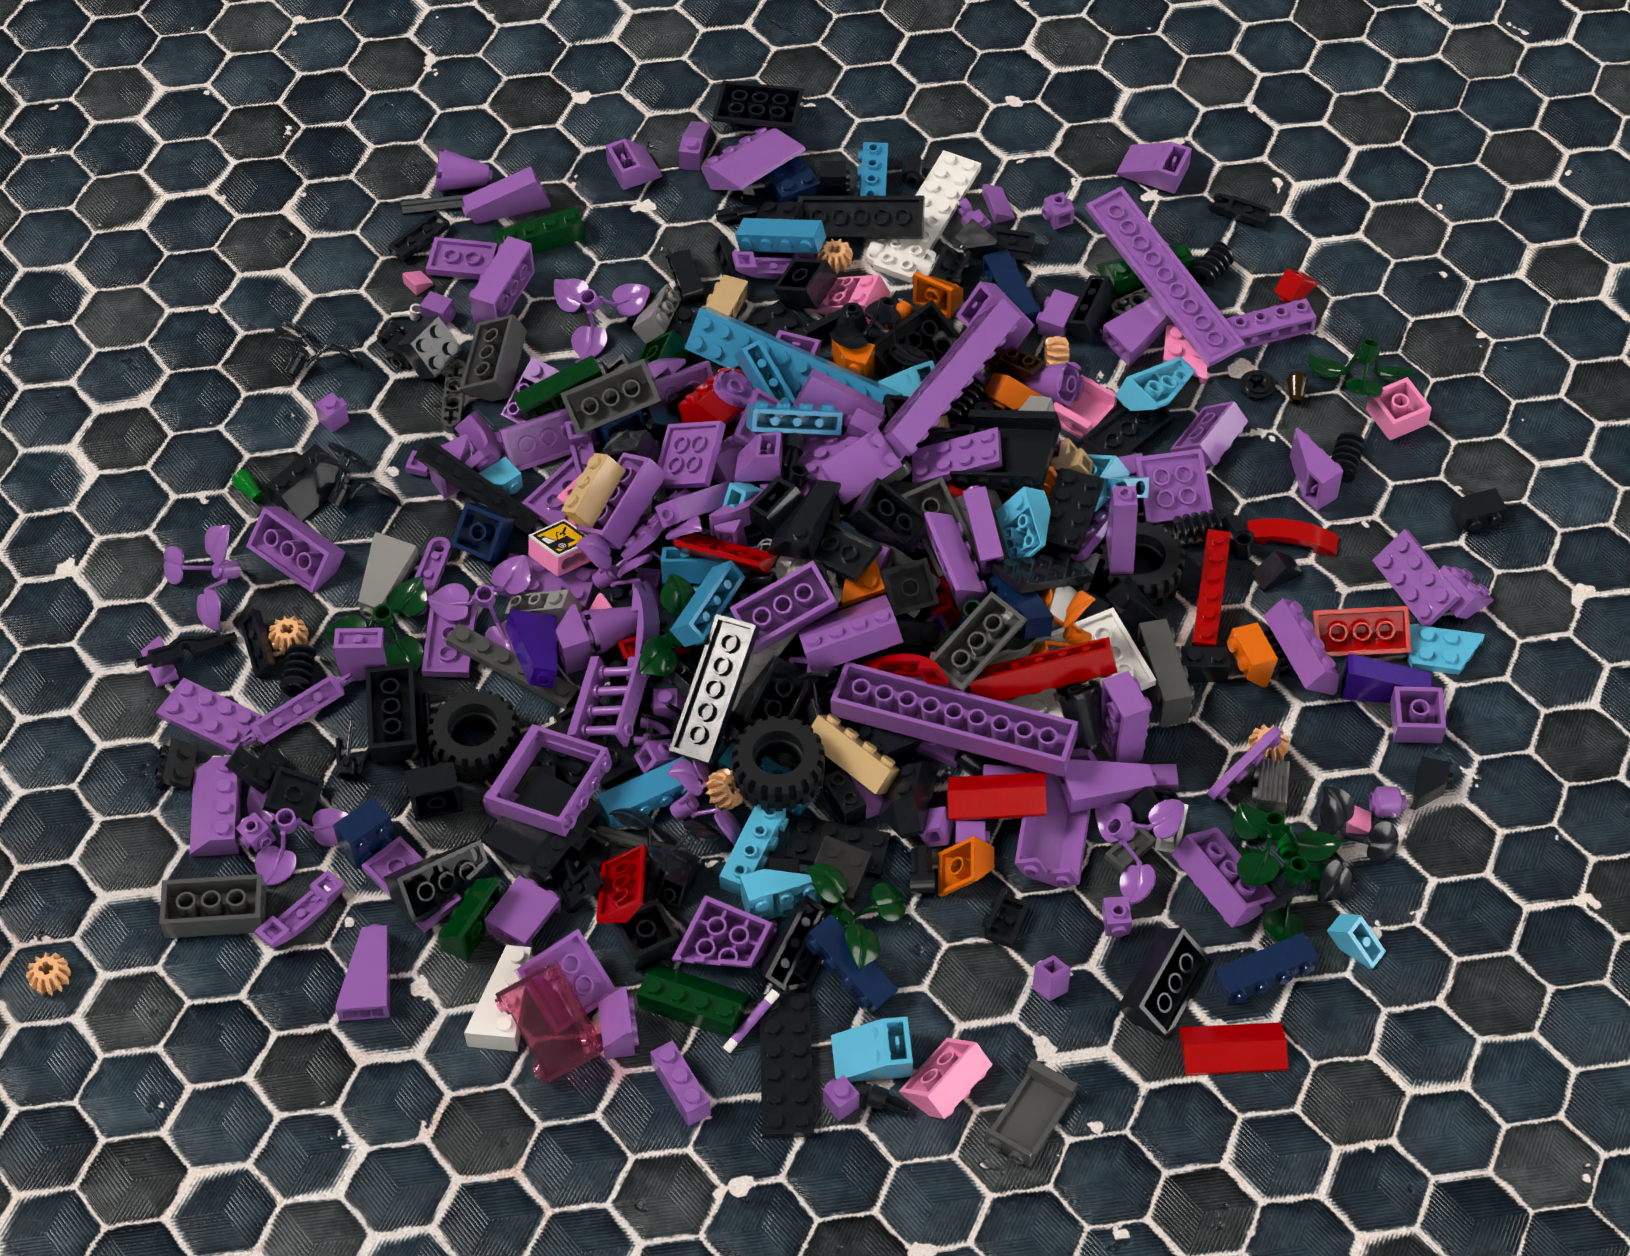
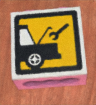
M565 519L529 535L528 556L557 577L591 562L584 551L576 546L578 541L586 535L578 531L577 527Z

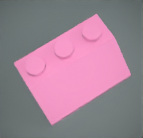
M946 1038L899 1092L927 1115L945 1119L954 1112L958 1103L970 1094L974 1085L986 1076L987 1071L993 1064L977 1042Z

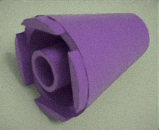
M439 149L435 181L436 191L487 186V182L492 181L493 170H489V165L445 149Z
M1075 362L1043 366L1033 376L1020 379V383L1042 396L1052 398L1053 402L1064 406H1073L1074 404L1072 403L1080 399L1084 381L1083 377L1079 376L1078 370H1081V367Z
M632 606L583 611L586 617V630L590 629L594 643L592 645L597 650L595 652L596 656L618 645V640L627 639L636 634L638 613L631 611Z

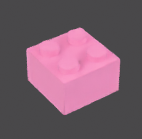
M1408 377L1382 387L1383 392L1380 397H1368L1366 410L1389 440L1428 425L1432 408Z

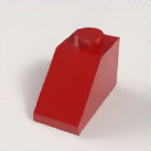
M1286 269L1274 292L1279 294L1278 298L1280 300L1290 303L1294 300L1303 299L1318 284V281L1302 271Z

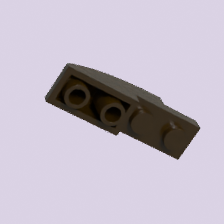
M1011 346L1008 350L1000 347L995 348V355L983 363L987 373L993 374L995 372L1008 375L1013 379H1026L1033 376L1043 367L1045 360Z

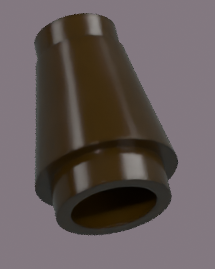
M1291 372L1286 379L1290 404L1295 406L1302 405L1309 380L1304 372Z

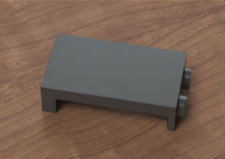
M1032 1059L1027 1067V1074L992 1127H988L985 1131L984 1142L996 1152L1001 1151L1008 1155L1016 1164H1024L1030 1167L1076 1096L1078 1084Z

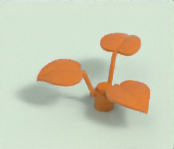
M1052 589L1042 590L1039 595L1046 606L1052 600ZM1084 591L1077 592L1067 607L1065 621L1063 622L1056 616L1053 618V621L1065 628L1063 638L1066 642L1045 640L1042 644L1037 643L1028 656L1047 652L1048 645L1068 647L1091 641L1092 634L1078 627L1074 622L1096 599Z

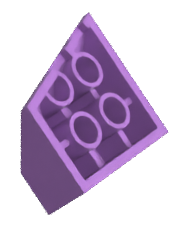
M705 895L672 961L752 968L765 955L775 935L773 923Z

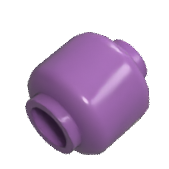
M1378 786L1374 792L1370 793V811L1374 812L1378 818H1398L1401 810L1406 809V796L1401 795L1398 787Z

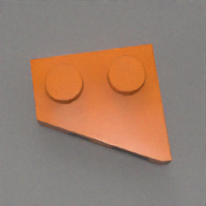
M876 558L857 583L845 578L841 597L843 607L887 593Z

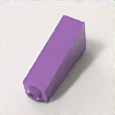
M531 166L462 197L465 205L462 207L466 218L470 217L474 224L551 207L547 193Z
M1151 297L1104 324L1102 340L1130 366L1166 329V325L1172 323V320L1154 297Z
M814 368L793 406H799V403L813 404V407H821L822 404L835 405V408L843 413L842 426H844L848 415H854L857 408L882 419L879 427L882 426L887 416L884 414L885 405Z
M733 480L655 506L662 527L666 528L694 516L700 517L720 509L723 506L729 483H734Z
M971 486L963 491V499L981 576L991 574L993 563L1004 561V555L986 486Z
M1136 486L1112 487L1106 533L1110 575L1133 574L1138 512Z
M1070 759L1064 777L1057 775L1070 813L1104 807L1114 803L1130 802L1147 786L1158 787L1157 775L1152 773L1149 764Z
M373 924L369 927L361 928L336 1003L339 1021L390 1017V935L387 925Z

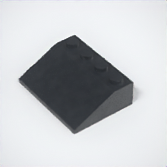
M723 80L712 121L795 129L801 121L804 110V88Z
M933 299L896 325L898 344L900 346L902 344H910L917 347L933 360L934 366L960 337ZM893 329L872 343L875 345V373L881 378L885 379L913 367L898 362L892 356L893 350L896 349L894 347Z
M541 770L514 803L559 817L577 788ZM590 797L587 807L581 811L575 826L569 830L566 837L502 816L481 842L527 879L534 880L540 886L571 849L572 844L581 833L595 820L603 807Z

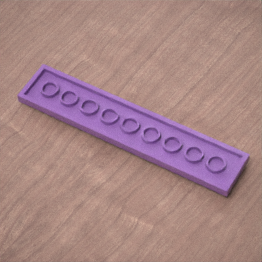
M1122 186L1086 204V211L1208 368L1244 349L1245 343Z
M704 361L677 370L672 375L665 374L656 377L655 382L661 401L670 402L668 396L688 384H691L696 390V387L703 385L709 377L713 376L710 362ZM563 408L499 429L507 459L519 471L571 454L565 428V422L571 421L567 409ZM590 430L593 446L599 445L600 442L595 430Z

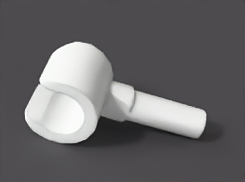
M412 304L409 311L393 312L391 317H409L413 321H418L421 318L420 305Z

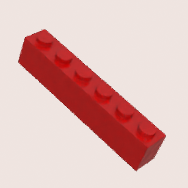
M1212 529L1207 531L1192 646L1216 647L1231 532Z
M1106 637L986 666L971 682L970 688L974 695L997 701L1014 700L1018 696L1035 695L1044 690L1060 689L1065 685L1073 683L1081 684L1094 678H1107L1118 672L1110 638Z

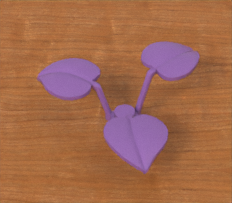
M554 280L555 299L563 311L574 313L579 310L581 305L587 310L591 327H579L574 331L571 339L572 347L581 359L591 355L596 357L606 347L608 340L607 332L602 327L595 328L592 315L593 312L599 309L601 302L612 307L617 306V310L622 316L632 317L644 309L650 294L649 287L645 285L624 284L613 291L612 297L615 302H611L603 298V296H597L595 291L589 289V286L583 280Z
M694 516L663 530H668L665 538L666 540L671 539L673 545L674 540H677L679 536L703 531L699 516ZM646 548L628 561L624 560L618 569L617 576L619 580L623 574L644 564L651 556H655L661 561V555L654 550L649 551Z
M231 525L212 526L206 532L205 550L207 554L211 555L210 560L214 562L213 566L183 565L184 553L176 546L166 548L163 555L165 560L163 565L164 574L167 581L171 584H179L182 581L183 570H211L213 577L220 580L206 587L204 594L198 596L196 604L200 621L212 630H222L220 626V597L213 589L221 584L228 583V579H237L240 575L238 562L235 560H225Z
M633 528L628 539L631 538L633 535L636 536L633 533L636 530V528ZM589 534L578 541L576 546L584 551L588 558L599 568L592 575L593 583L597 588L603 590L610 585L613 588L617 585L632 583V589L640 588L653 592L658 607L661 603L660 593L650 581L645 580L642 582L640 578L617 581L618 568L625 559L616 565H611L612 557L609 556L611 549L603 537L598 534ZM650 544L646 548L650 551L652 550V545Z
M515 556L500 563L494 569L491 578L492 583L500 588L480 585L470 601L468 590L458 583L445 585L427 597L433 611L441 618L452 622L466 618L468 615L467 606L473 605L475 601H477L480 607L489 608L496 626L490 627L486 631L485 637L515 653L505 630L507 620L500 624L494 611L493 605L496 600L494 592L501 593L505 589L510 595H518L529 587L531 574L527 556Z
M687 759L676 761L668 771V775L678 780L688 792L670 804V811L674 818L681 821L689 815L695 818L700 815L715 813L714 817L718 826L733 846H735L742 829L730 811L727 809L721 811L719 808L697 811L699 802L695 796H699L702 793V790L707 787L705 783L709 781L708 776L717 772V770L711 764L693 759V765Z
M251 786L247 798L249 815L255 812L260 818L265 816L271 824L275 819L281 831L280 849L276 846H268L265 849H261L255 859L257 874H262L265 885L271 886L284 882L296 869V855L291 851H284L286 847V834L294 832L297 826L301 825L309 831H315L314 838L319 844L328 847L338 845L333 824L348 815V813L332 808L321 809L313 814L312 823L314 826H310L303 822L301 818H296L295 813L289 808H283L277 814L264 811L263 806L270 788L267 792L261 794Z
M1170 799L1156 804L1149 812L1148 818L1152 823L1149 825L1133 822L1130 807L1123 803H1114L1095 808L1096 822L1102 837L1110 843L1119 842L1137 863V866L1130 865L1120 877V890L1123 896H1128L1129 905L1141 902L1150 894L1155 885L1156 874L1151 865H1142L1141 860L1127 844V841L1133 839L1135 828L1153 829L1154 835L1160 839H1167L1175 835L1182 824L1184 815V803L1180 800Z

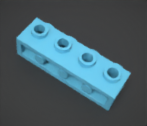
M759 804L753 808L719 876L720 889L741 896L740 876L766 869L769 862L768 855L770 851H775L779 841L778 835L780 831H785L789 819L786 818V808H783V811H775V808H770L768 811L761 809Z

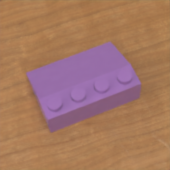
M762 126L756 129V134L751 137L746 136L740 139L738 145L725 148L720 156H713L707 159L706 164L700 168L711 190L741 191L806 149L777 128Z
M886 595L823 616L798 630L811 671L831 668L903 642L896 618Z

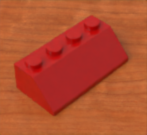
M725 367L717 371L718 373L724 371V373L735 371L746 377L740 369L731 370L730 367ZM717 374L709 377L707 382L696 387L693 393L686 395L685 399L678 404L683 423L722 421L728 424L745 408L729 405L718 397L713 388V381Z

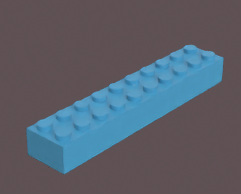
M710 307L699 308L684 348L724 367H730L731 370L740 369L743 371L734 356L745 346L760 339L795 399L798 397L813 368L880 403H883L886 394L903 395L896 390Z

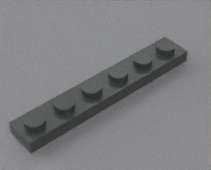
M458 623L446 639V645L565 710L579 692L578 687L557 676L553 688L529 685L515 653Z

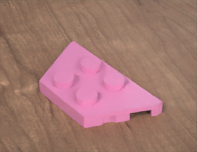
M1174 323L1166 325L1163 363L1181 356L1195 370L1193 376L1199 378L1200 383L1206 384V364Z

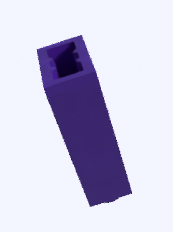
M510 609L505 630L529 685L553 688L558 671L556 616Z
M1348 654L1342 677V700L1390 703L1394 686L1435 687V682H1431V672L1360 655Z

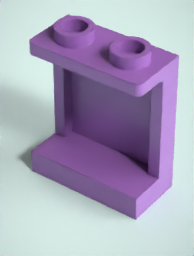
M335 628L333 649L340 677L351 673L349 678L353 676L354 680L366 679L365 668L388 666L383 647V628Z
M519 875L484 919L486 930L509 945L533 948L532 939L553 912L559 913L562 910L560 898L555 892L551 890L546 891L539 887L534 880L525 879Z

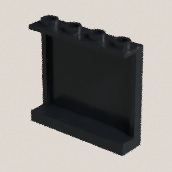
M970 409L968 414L971 423L969 434L998 427L1001 433L1002 467L983 472L950 471L949 474L955 488L966 489L971 486H986V489L1020 490L1025 486L1042 490L1061 430V423L1056 411Z

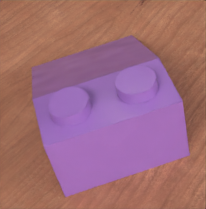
M876 427L818 467L828 481L841 483L838 497L845 505L860 495L863 489L877 477L882 480L903 465L878 427Z

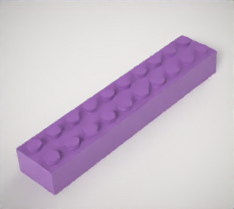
M1004 298L977 315L881 430L882 435L900 461L906 455L908 457L911 456L918 449L916 444L918 442L921 443L928 437L929 433L927 431L934 428L941 421L939 416L944 415L951 409L950 403L956 401L963 394L962 388H966L973 382L974 378L972 376L978 374L985 367L983 363L995 355L994 349L1003 345L1007 340L1005 336L1011 334L1017 328L1016 323L1021 316Z
M845 662L830 700L831 714L839 718L1062 777L1065 775L1078 735V721L936 684H927L924 681L851 662Z

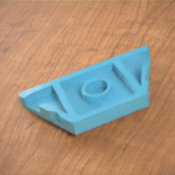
M1410 624L1411 653H1405L1410 667L1414 669L1459 675L1464 669L1465 664L1474 655L1475 650L1483 643L1485 634Z

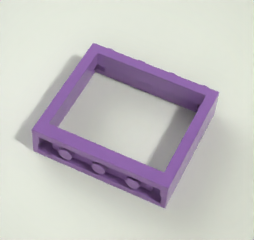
M532 724L484 797L489 811L566 837L569 830L575 826L581 811L587 807L593 792L599 788L601 779L605 773L609 772L612 766L608 748ZM542 747L593 763L559 817L508 801Z

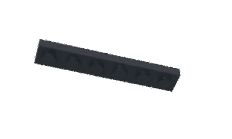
M427 437L415 454V459L477 503L515 518L516 521L513 528L525 537L540 518V516Z

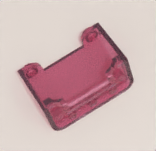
M556 960L495 994L497 997L495 1002L498 1009L502 1013L506 1012L508 1015H512L535 1058V1066L532 1067V1071L538 1081L542 1080L544 1085L599 1056L603 1051V1044L563 969Z

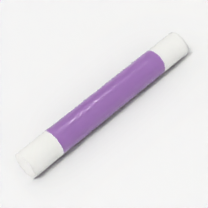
M771 989L725 1043L723 1048L729 1054L780 996L775 990Z

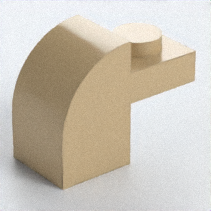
M1069 438L1061 440L1058 457L1051 459V465L1056 472L1059 473L1060 468L1092 475L1094 462L1082 448L1077 449Z

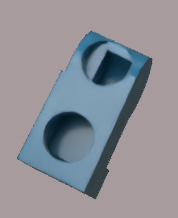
M1128 476L1108 478L1107 497H1111L1113 486H1136L1137 492V482L1140 481L1142 491L1140 494H1137V498H1149V477Z

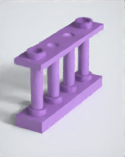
M641 654L636 655L633 666L607 667L599 656L590 657L567 735L584 741H588L590 736L615 735L623 747L628 746L630 737L633 735V727L645 685L650 676L639 674ZM630 676L627 686L604 687L608 677ZM625 695L622 705L598 706L602 696ZM619 715L616 725L592 726L596 716Z

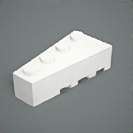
M506 945L464 1032L467 1047L518 1052L528 992L514 970L533 958L531 947Z

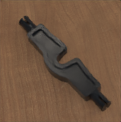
M214 632L199 637H179L169 645L148 650L147 656L135 658L134 664L136 668L150 664L152 668H157L164 665L181 663L184 660L183 649L189 650L195 658H199L212 652L223 650L224 644L237 641V635L235 632L221 636L219 632Z

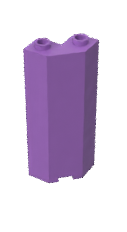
M1085 748L1073 749L1070 759L1098 761L1093 752ZM1030 768V773L1043 772ZM1046 772L1047 816L1022 817L1015 865L1025 877L1064 888L1071 885H1080L1091 809L1070 813L1057 775Z

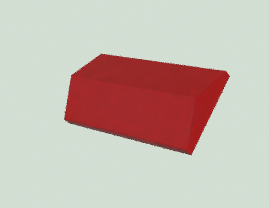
M697 533L674 540V546L683 553L721 563L731 560L737 567L764 574L769 572L778 559V555H771L767 551Z
M1408 606L1313 611L1314 632L1324 643V649L1330 657L1348 656V654L1411 653Z
M1046 772L949 777L947 790L949 821L1047 816Z
M646 844L602 862L601 876L605 885L599 890L596 916L598 923H627L643 904L647 858Z
M1281 1022L1180 1027L1179 1029L1185 1076L1288 1071L1287 1042Z

